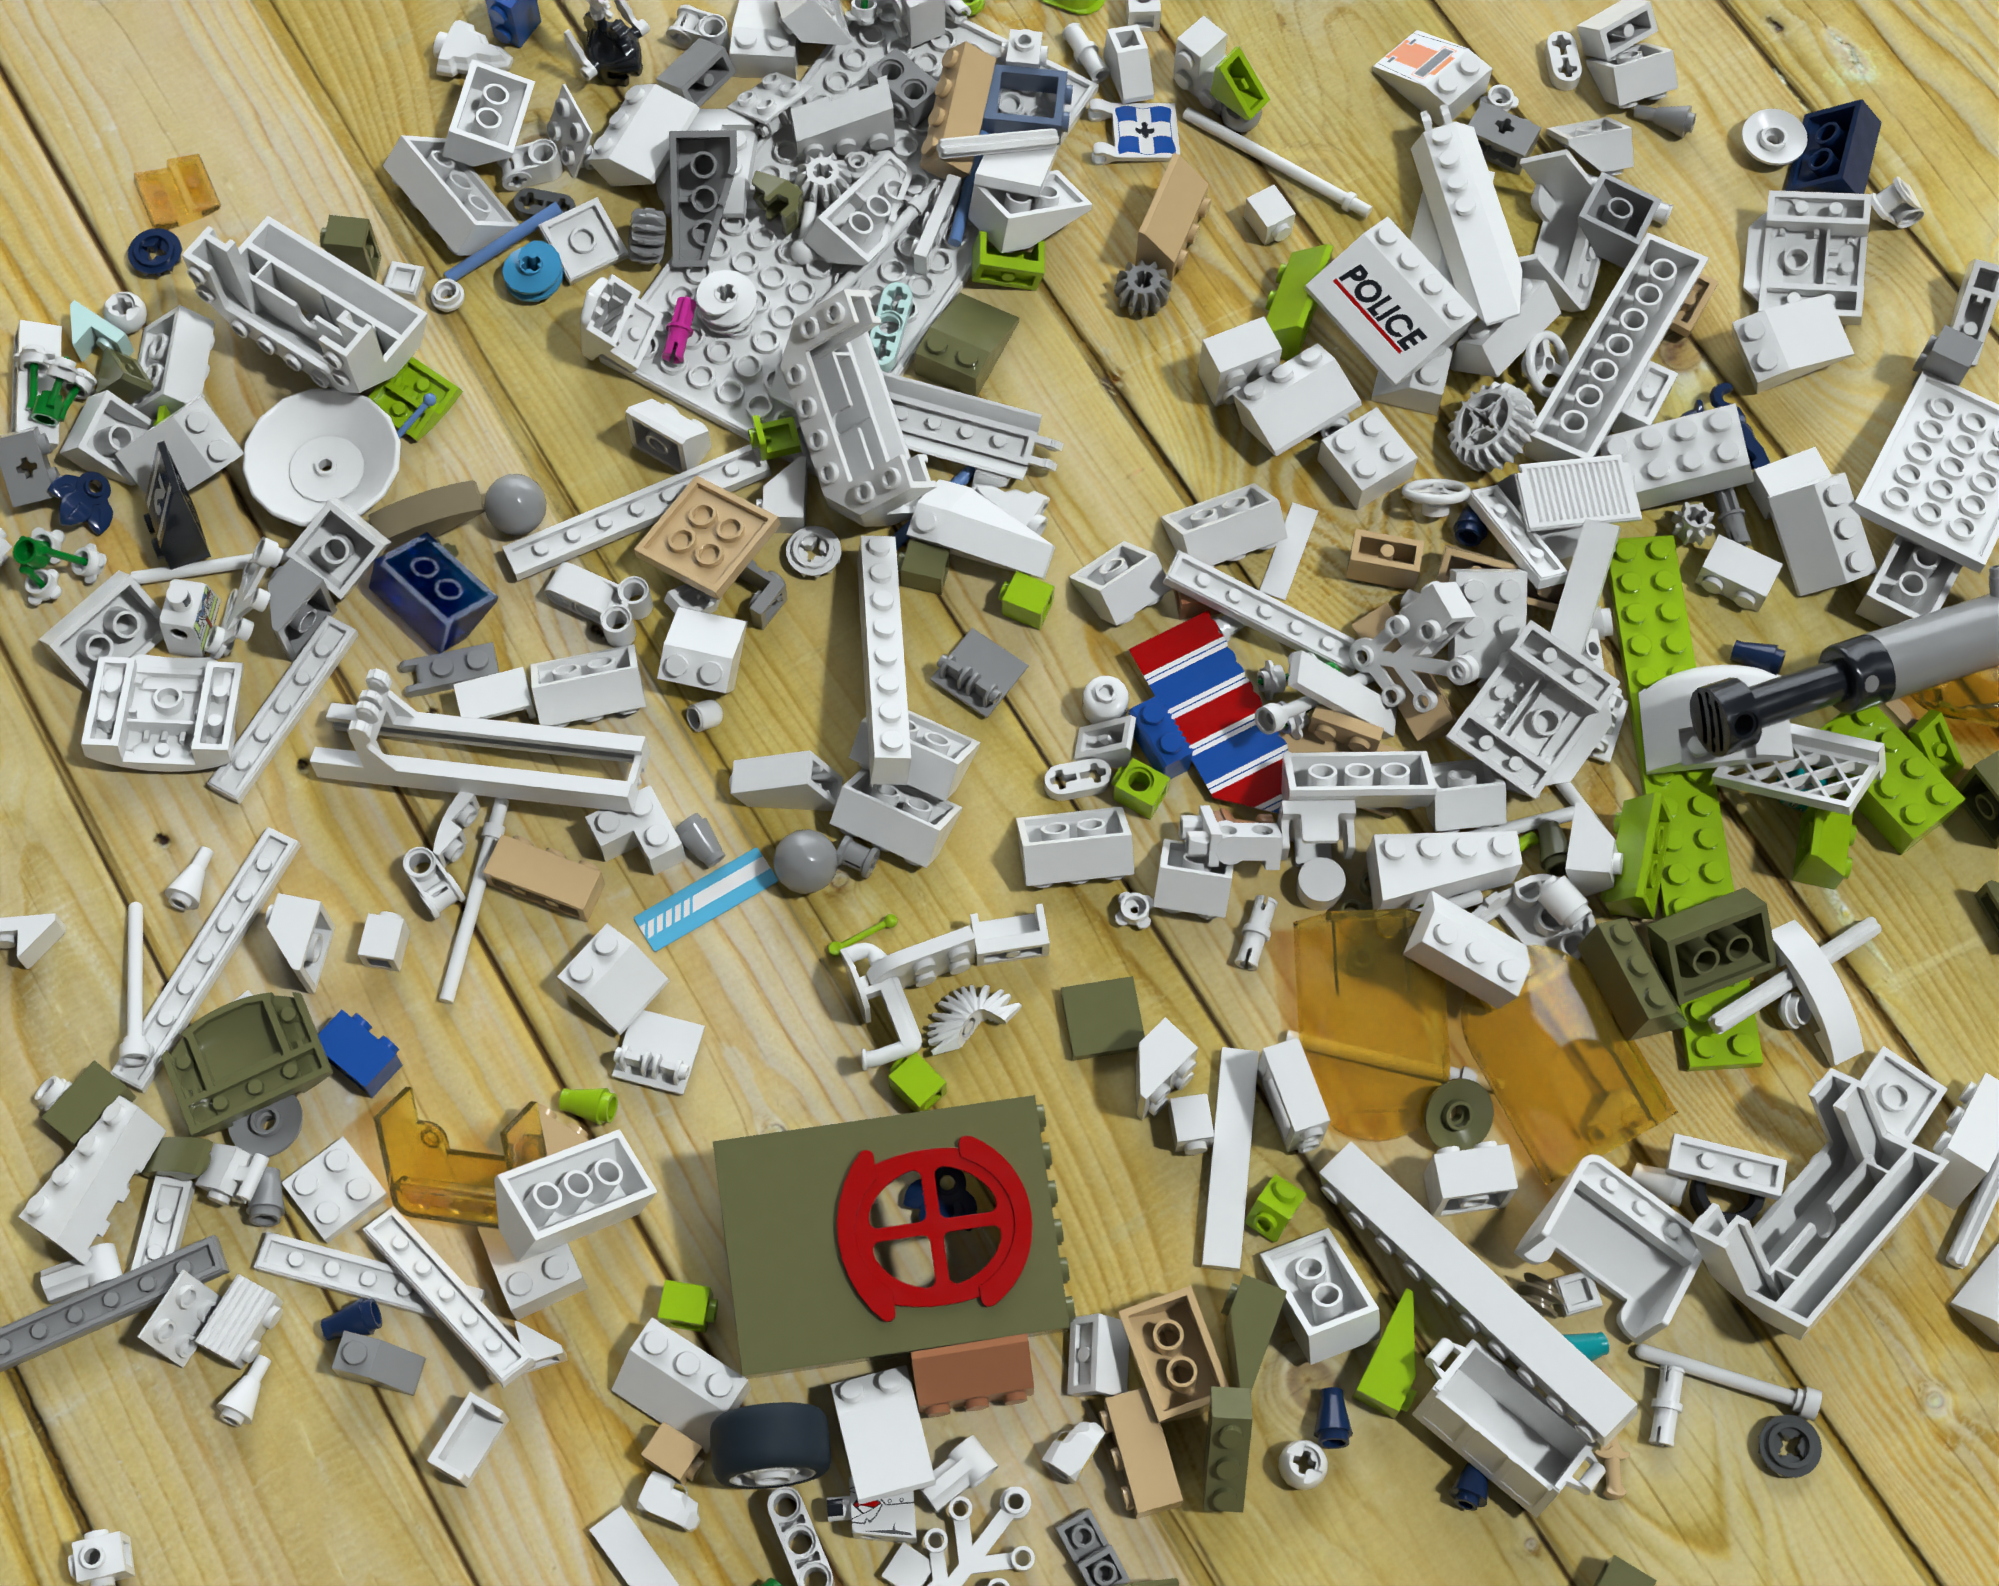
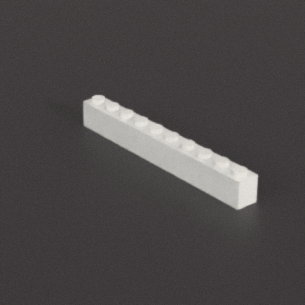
M1349 1142L1319 1171L1323 1185L1320 1189L1332 1203L1337 1204L1340 1201L1350 1210L1347 1213L1349 1218L1362 1230L1368 1227L1377 1236L1375 1238L1376 1243L1387 1254L1392 1255L1395 1252L1404 1261L1402 1266L1416 1281H1420L1423 1278L1433 1288L1430 1292L1440 1304L1446 1308L1449 1305L1453 1306L1461 1314L1459 1320L1473 1334H1476L1478 1331L1489 1340L1487 1343L1488 1347L1498 1358L1503 1361L1507 1358L1518 1367L1516 1370L1517 1374L1528 1386L1534 1388L1537 1385L1548 1395L1545 1398L1546 1401L1557 1413L1562 1416L1565 1413L1570 1415L1577 1422L1575 1428L1587 1441L1593 1443L1596 1440L1605 1448L1637 1415L1638 1404L1354 1143Z

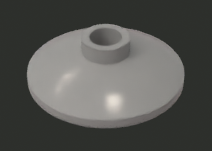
M294 1094L232 1122L234 1126L228 1128L229 1135L237 1147L253 1156L255 1153L266 1157L279 1154L296 1140L303 1124L301 1104ZM274 1119V1126L269 1130H265V1123L268 1120Z

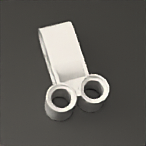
M568 562L560 564L544 590L545 596L553 603L601 624L608 644L613 647L631 645L636 637L633 619H643L653 609L649 586L641 577H627L620 584H617ZM635 595H640V596H642V597H641L639 600H637V601H630V600H629L631 597H633V596H635ZM616 624H625L620 629H611Z

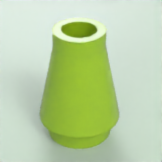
M565 1088L560 1095L559 1108L561 1111L570 1112L598 1125H602L604 1122L611 1123L617 1112L618 1097L615 1093H610L608 1088L574 1090Z

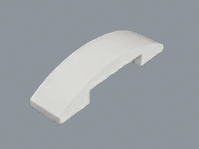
M1796 920L1773 929L1772 936L1777 964L1779 968L1787 965L1821 1030L1814 1035L1830 1066L1838 1065L1864 1052L1860 1029L1852 1005L1840 979L1820 947Z

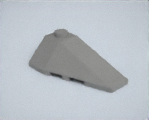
M737 130L669 131L673 267H707L737 168Z

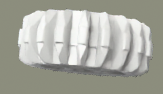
M1494 381L1490 387L1482 384L1480 392L1475 393L1471 391V398L1467 402L1461 401L1462 408L1460 411L1453 412L1456 419L1448 424L1451 429L1447 436L1451 443L1450 448L1462 464L1468 465L1472 470L1478 472L1483 470L1490 473L1494 467L1502 470L1506 461L1514 463V456L1517 453L1524 454L1522 449L1524 444L1532 442L1529 434L1537 430L1533 423L1538 418L1534 411L1535 406L1520 388L1517 389L1507 382L1499 384Z

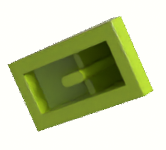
M1240 46L1235 47L1215 67L1210 95L1243 119L1251 120L1270 101L1268 94Z

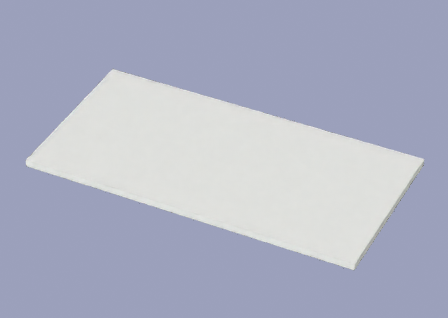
M875 0L877 7L882 9V15L876 17L875 23L861 26L857 25L854 20L846 19L852 42L848 45L828 44L801 82L814 87V90L810 92L814 101L829 96L831 100L849 94V88L857 85L860 90L868 88V69L896 47L934 80L939 82L943 68L942 58L948 49L967 41L997 58L995 64L1006 65V62H1001L1002 42H1009V40L968 20L961 24H956L945 11L946 34L911 48L905 37H899L894 27V19L897 17L893 0ZM1047 59L1046 66H1040V69L1068 71L1067 85H1073L1071 105H1065L1064 112H1070L1068 132H1062L1061 143L1058 145L1059 149L1088 107L1090 100L1097 94L1099 84ZM1002 89L999 113L1054 118L1057 94ZM894 115L895 147H888L880 151H863L871 156V161L874 164L890 151L914 172L897 212V218L907 209L906 204L915 194L920 195L934 179H938L942 184L945 182V180L920 167L922 159L921 148L927 137L929 116L914 128L907 121H901ZM789 120L788 125H782L783 128L771 137H759L752 179L755 171H760L786 179L795 184L798 165L805 164V160L798 161L791 120ZM835 155L837 161L844 160V155ZM964 178L961 179V190H962ZM751 180L745 218H721L707 267H673L672 256L640 299L661 312L663 316L639 368L632 373L603 354L599 355V360L606 366L750 441L748 429L754 428L752 416L759 415L761 423L794 416L802 452L782 456L781 458L792 463L799 456H806L808 472L817 476L796 411L770 397L769 393L777 365L782 362L793 320L815 307L853 265L828 263L818 253L811 263L806 265L796 263L791 257L790 248L793 242L799 239L802 216L800 217L798 229L792 231L788 236L783 234L781 215L768 222L766 220V211L759 208L753 200L755 187L752 185ZM933 200L929 204V212H932L934 208ZM821 203L817 205L815 221L826 210ZM956 209L927 276L914 271V258L910 257L911 247L915 238L920 239L923 233L922 223L924 214L921 218L916 217L849 289L871 291L873 297L869 300L875 316L882 292L888 284L901 282L908 285L912 291V309L894 368L887 373L903 376L914 360L915 352L929 327L961 292L972 276V246L980 230L967 219L961 246H951L948 240ZM987 239V246H992L993 244ZM716 271H736L749 278L756 289L758 312L748 327L734 334H719L711 331L704 324L697 305L691 325L693 335L687 340L683 362L679 364L673 363L676 350L672 351L670 362L662 358L661 355L668 336L666 326L672 321L675 305L679 297H691L697 304L696 293L698 285L706 276ZM897 295L895 300H892L893 311L897 312L898 302L902 299V296ZM885 322L880 326V330L887 334L894 333L899 328L894 322ZM881 343L880 354L877 356L878 360H882L883 356H886L885 344Z

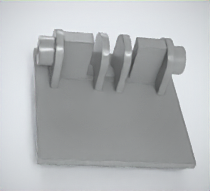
M971 628L949 657L945 654L940 657L937 662L939 669L930 680L988 718L1029 665L974 628Z

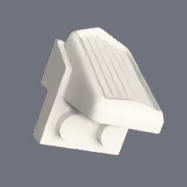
M611 274L608 280L600 277L587 290L580 317L582 354L591 361L603 354L633 373L639 368L663 314L638 298L640 291L615 275Z

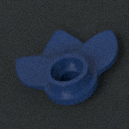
M86 472L80 477L66 474L57 477L51 483L48 492L61 499L59 506V523L61 526L77 525L87 521L91 530L98 536L107 530L113 518V510L108 502L111 487L109 481L102 474ZM89 483L97 485L99 492H92L89 489Z
M949 1167L938 1168L935 1171V1182L941 1215L945 1218L977 1214L976 1200L966 1190L964 1173L961 1170ZM949 1176L954 1179L955 1185L952 1189L944 1190L940 1186V1182L944 1177ZM918 1179L908 1187L903 1205L912 1209H920V1222L926 1217L922 1181Z

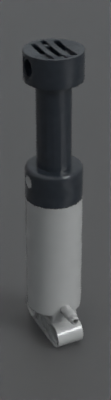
M1991 566L1989 569L1990 594L1829 645L1821 652L1817 665L1749 687L1740 679L1731 677L1698 687L1692 693L1690 699V716L1698 740L1710 754L1716 757H1723L1755 746L1762 735V728L1831 705L1842 713L1853 714L1999 666V566Z

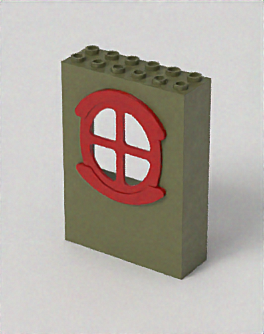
M1035 1095L713 1141L742 1376L746 1379L900 1357L911 1355V1352L1026 1333L1028 1337L1066 1332L1070 1328L1069 1322H1073L1076 1319L1073 1297H1065L1064 1284L1070 1280L1067 1258L1059 1257L1058 1245H1062V1242H1064L1061 1219H1054L1052 1208L1056 1207V1203H1058L1055 1180L1048 1181L1046 1170L1050 1169V1165H1052V1156L1049 1142L1042 1143L1041 1132H1045L1044 1127H1046L1045 1110L1043 1104L1036 1105ZM940 1167H949L976 1177L993 1193L996 1200V1208L991 1212L950 1218L943 1217L939 1210L935 1171ZM915 1171L919 1173L926 1209L925 1219L921 1222L882 1228L872 1227L869 1223V1213L881 1191L893 1180L908 1172ZM987 1226L998 1227L1001 1232V1242L990 1262L968 1280L961 1283L952 1282L948 1273L944 1245L945 1235L953 1231ZM919 1236L927 1237L931 1245L935 1273L934 1285L929 1288L917 1287L896 1279L877 1262L873 1253L874 1246L879 1242Z

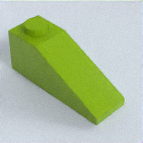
M1408 1288L1403 1292L1352 1396L1356 1400L1393 1419L1397 1416L1400 1409L1405 1412L1409 1410L1417 1391L1411 1389L1416 1378L1413 1291Z

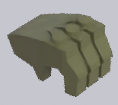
M755 171L752 179V185L755 187L753 200L759 208L766 211V220L768 222L781 215L783 234L788 236L799 227L804 205L803 192L798 185L786 179Z

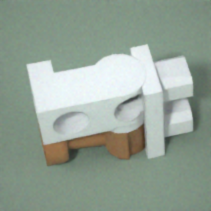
M1199 805L1198 815L1180 816L1179 837L1181 840H1185L1187 857H1204L1208 867H1219V861L1223 864L1234 865L1244 860L1262 861L1265 870H1280L1283 835L1277 823H1274L1272 814H1259L1256 816L1255 821L1234 819L1227 809L1220 808V810L1212 811L1210 805Z

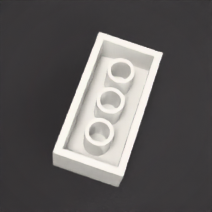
M1736 403L1606 436L1600 446L1602 456L1620 454L1622 455V462L1629 463L1640 510L1754 482Z

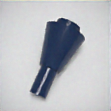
M1468 1462L1449 1490V1494L1455 1499V1504L1465 1510L1475 1511L1478 1507H1485L1487 1505L1488 1478Z

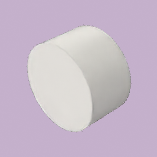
M1317 857L1307 861L1300 869L1296 882V894L1301 903L1316 911H1324L1334 907L1341 899L1345 887L1346 878L1343 869L1338 863L1325 857Z

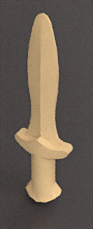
M1601 1367L1600 1370L1611 1379L1607 1368ZM1616 1435L1605 1448L1601 1445L1600 1450L1592 1452L1596 1459L1604 1461L1606 1488L1603 1494L1611 1500L1623 1498L1627 1493L1622 1485L1620 1461L1630 1457L1629 1451H1622L1618 1436Z

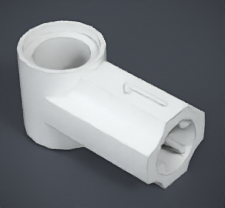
M102 1243L89 1247L88 1250L92 1253V1256L86 1266L73 1259L41 1270L40 1281L48 1301L53 1304L68 1299L123 1275L115 1244Z
M974 1435L968 1437L955 1447L947 1456L948 1460L933 1471L936 1485L918 1489L936 1513L940 1512L950 1504L952 1499L961 1495L969 1487L973 1489L981 1484L998 1468V1464Z

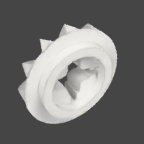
M808 526L798 530L791 536L786 547V557L792 570L795 569L800 572L803 577L810 575L818 579L820 575L827 572L831 574L837 563H840L841 544L837 536L829 529L820 526ZM819 543V550L822 556H815L809 562L806 550L812 551Z

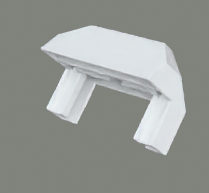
M269 216L259 224L239 248L231 239L226 244L220 241L214 229L208 226L182 254L188 268L186 272L196 286V294L203 301L209 303L229 323L230 328L242 338L250 337L269 355L273 353L279 355L290 368L297 372L303 370L322 388L328 386L342 393H360L395 377L421 346L428 313ZM300 308L308 312L306 317H304Z
M843 289L793 320L780 366L829 508L864 527L892 526L911 519L917 502L924 494L937 488L936 481L930 480L925 462L928 461L927 455L917 454L911 458L868 333L869 330L882 323L880 317L874 315L869 300L873 297L870 290Z
M1833 1068L1821 1080L1815 1083L1808 1094L1828 1142L1818 1153L1812 1156L1809 1164L1797 1178L1788 1184L1782 1197L1765 1210L1762 1218L1753 1228L1749 1220L1739 1215H1736L1727 1224L1720 1206L1712 1203L1689 1229L1710 1275L1761 1320L1798 1340H1801L1831 1308L1910 1215L1950 1162L1941 1156L1888 1133L1869 1085Z

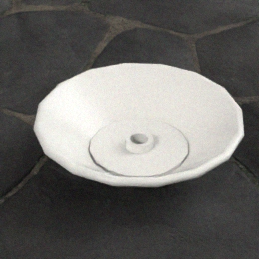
M312 388L282 399L258 419L245 442L242 471L252 497L272 516L301 527H307L330 499L337 497L359 516H362L387 494L399 471L401 441L391 417L372 399L357 393H342L335 388ZM332 466L330 470L322 471L324 467Z

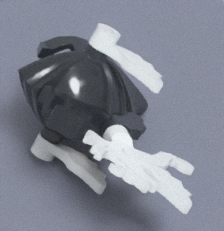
M586 0L590 4V12L588 11L583 17L584 26L587 31H582L580 38L587 58L569 29L564 32V41L567 44V49L583 66L579 71L585 80L590 81L597 75L599 79L607 84L626 87L629 85V76L626 74L611 76L610 72H636L638 76L642 74V53L638 39L650 31V27L645 20L640 19L638 21L635 18L632 9L625 0L613 1L616 4V9L632 28L626 26L621 19H616L614 22L606 20V18L608 20L612 19L614 15L608 10L611 8L608 0Z

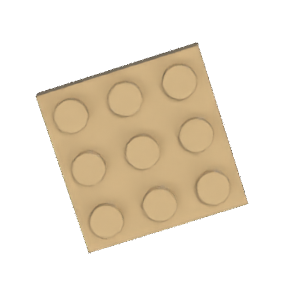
M696 475L634 548V552L638 559L719 600L775 533L781 523L778 516Z

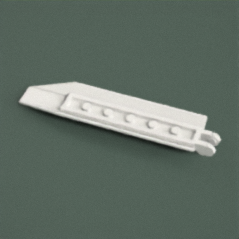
M1444 104L1440 106L1439 111L1441 119L1445 123L1443 126L1433 129V123L1427 110L1420 112L1425 132L1421 134L1411 147V152L1455 289L1474 309L1480 320L1486 326L1520 316L1523 271L1475 129L1472 126L1459 122H1452L1448 106Z
M778 363L769 396L795 410L780 366L781 363ZM882 371L909 450L1021 481L1024 480L1029 465L1046 471L1056 472L1058 464L1050 459L1032 456L1035 444L1054 452L1062 451L1063 443L1038 435L1042 418L1041 414Z

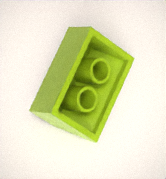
M1324 244L1292 252L1288 264L1281 263L1276 277V283L1280 285L1277 292L1271 290L1265 309L1269 310L1266 320L1282 348L1281 359L1288 361L1300 354L1318 306L1317 302L1304 288L1306 284L1330 264L1333 245Z
M1654 792L1624 800L1622 812H1617L1615 815L1614 833L1617 834L1616 846L1618 853H1623V870L1621 875H1615L1614 887L1601 892V901L1605 902L1607 909L1612 915L1654 920L1672 822V815L1662 793Z

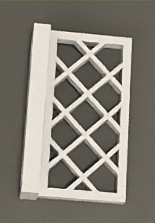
M1790 723L1793 760L1782 763L1773 761L1770 762L1771 766L1755 771L1751 766L1754 764L1718 767L1712 775V781L1715 785L1850 816L1874 779L1881 780L1885 774L1884 743ZM1810 765H1815L1824 768L1813 771ZM1744 768L1747 772L1738 776L1728 774L1730 771ZM1803 768L1805 774L1788 778L1785 774ZM1844 773H1851L1859 776L1848 779ZM1776 775L1781 780L1771 784L1760 781ZM1833 776H1837L1840 780L1839 782H1835L1825 786H1822V784L1819 781ZM1812 783L1815 789L1805 792L1795 790L1796 787ZM1847 791L1849 794L1846 801L1830 798V795Z

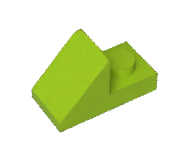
M1930 709L1908 730L1911 738L1910 741L1949 781L1964 767V763L1942 712Z

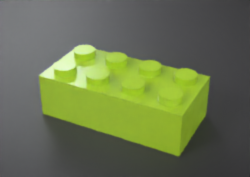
M1878 706L1853 714L1841 712L1820 728V730L1884 743L1886 772L1881 780L1874 779L1856 808L1900 855L1904 854L1950 818L1966 800ZM1844 773L1848 779L1859 776L1851 773ZM1837 776L1829 778L1833 783L1840 781ZM1843 791L1842 793L1848 798L1849 794L1847 791Z

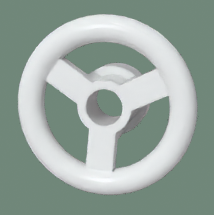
M1544 330L1533 336L1526 347L1525 355L1521 362L1522 372L1529 380L1532 388L1543 397H1550L1570 363L1565 344L1557 334ZM1549 342L1556 349L1560 365L1555 362L1554 357L1551 355ZM1547 374H1553L1558 377L1553 387L1549 388L1542 384Z
M1420 479L1405 484L1402 488V495L1412 502L1422 504L1423 515L1444 517L1449 515L1450 504L1460 503L1469 498V491L1471 489L1466 484L1455 480Z

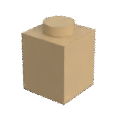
M664 1421L641 1453L646 1463L681 1485H685L688 1479L694 1481L706 1463L702 1459L705 1455L702 1446Z

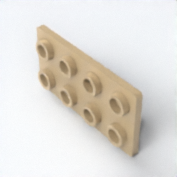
M1316 705L1312 718H1308V725L1301 729L1303 732L1301 739L1296 740L1291 734H1285L1279 730V736L1286 741L1288 751L1291 753L1402 751L1380 743L1384 728ZM1382 807L1377 810L1361 809L1390 818L1394 807Z

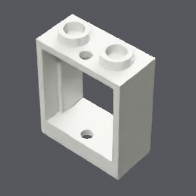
M1299 1037L1263 1048L1257 1074L1287 1153L1297 1149L1299 1153H1306L1320 1146L1319 1142L1323 1141L1331 1120Z

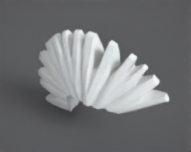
M969 985L970 992L964 986L961 987L962 994L954 990L953 993L956 999L946 995L945 999L947 1002L940 1001L938 1004L946 1013L933 1012L932 1018L938 1021L928 1026L929 1030H932L927 1032L928 1037H932L928 1039L929 1046H936L931 1050L932 1054L937 1055L960 1049L974 1033L977 1026L987 1019L998 1024H1007L1020 1010L1021 1004L1007 1005L1011 995L1009 993L1003 995L1004 990L1002 989L988 998L989 985L983 986L978 997L974 985Z

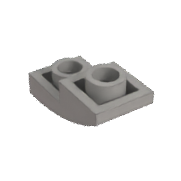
M1086 1508L1054 1527L1086 1586H1113L1126 1584L1131 1581L1090 1508Z

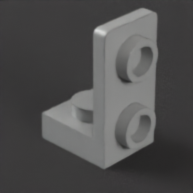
M752 559L739 577L760 589L752 597L749 608L752 624L764 630L788 600L786 584L780 575L773 571H764Z

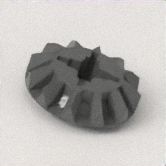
M1795 1415L1777 1416L1766 1423L1758 1436V1453L1762 1455L1766 1468L1772 1469L1780 1477H1802L1810 1473L1820 1461L1822 1453L1820 1437L1815 1428L1801 1417ZM1799 1436L1801 1439L1796 1442L1797 1445L1794 1448L1797 1456L1795 1457L1792 1453L1780 1457L1778 1454L1783 1447L1780 1439L1783 1438L1789 1441Z

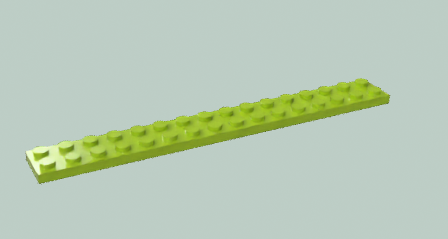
M1674 535L1618 538L1615 547L1616 551L1613 554L1607 574L1627 700L1629 701L1628 706L1642 794L1662 793L1672 815L1659 889L1662 919L1734 892L1717 786L1712 781L1714 769L1706 768L1648 775L1646 772L1639 692L1644 689L1647 690L1654 683L1669 675L1696 668ZM1749 978L1678 1005L1688 1022L1685 1028L1680 1029L1687 1072L1755 1068L1763 1064L1755 1013L1722 1034L1714 1033L1708 1024V1019L1713 1014L1751 991Z

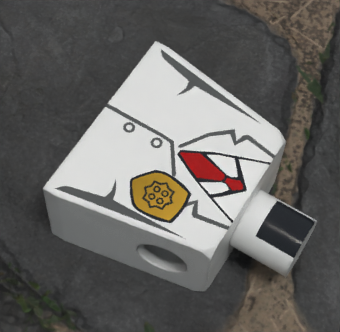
M851 1476L849 1477L850 1496L827 1498L828 1522L852 1520V1533L855 1539L904 1542L907 1544L917 1543L914 1491L859 1505Z

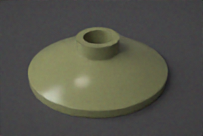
M1457 1078L1443 1083L1432 1093L1425 1107L1424 1124L1429 1138L1439 1148L1458 1146L1460 1151L1473 1149L1476 1144L1484 1140L1492 1126L1494 1109L1491 1097L1483 1086L1470 1079ZM1456 1107L1457 1111L1455 1116L1453 1118H1450V1113L1452 1109Z

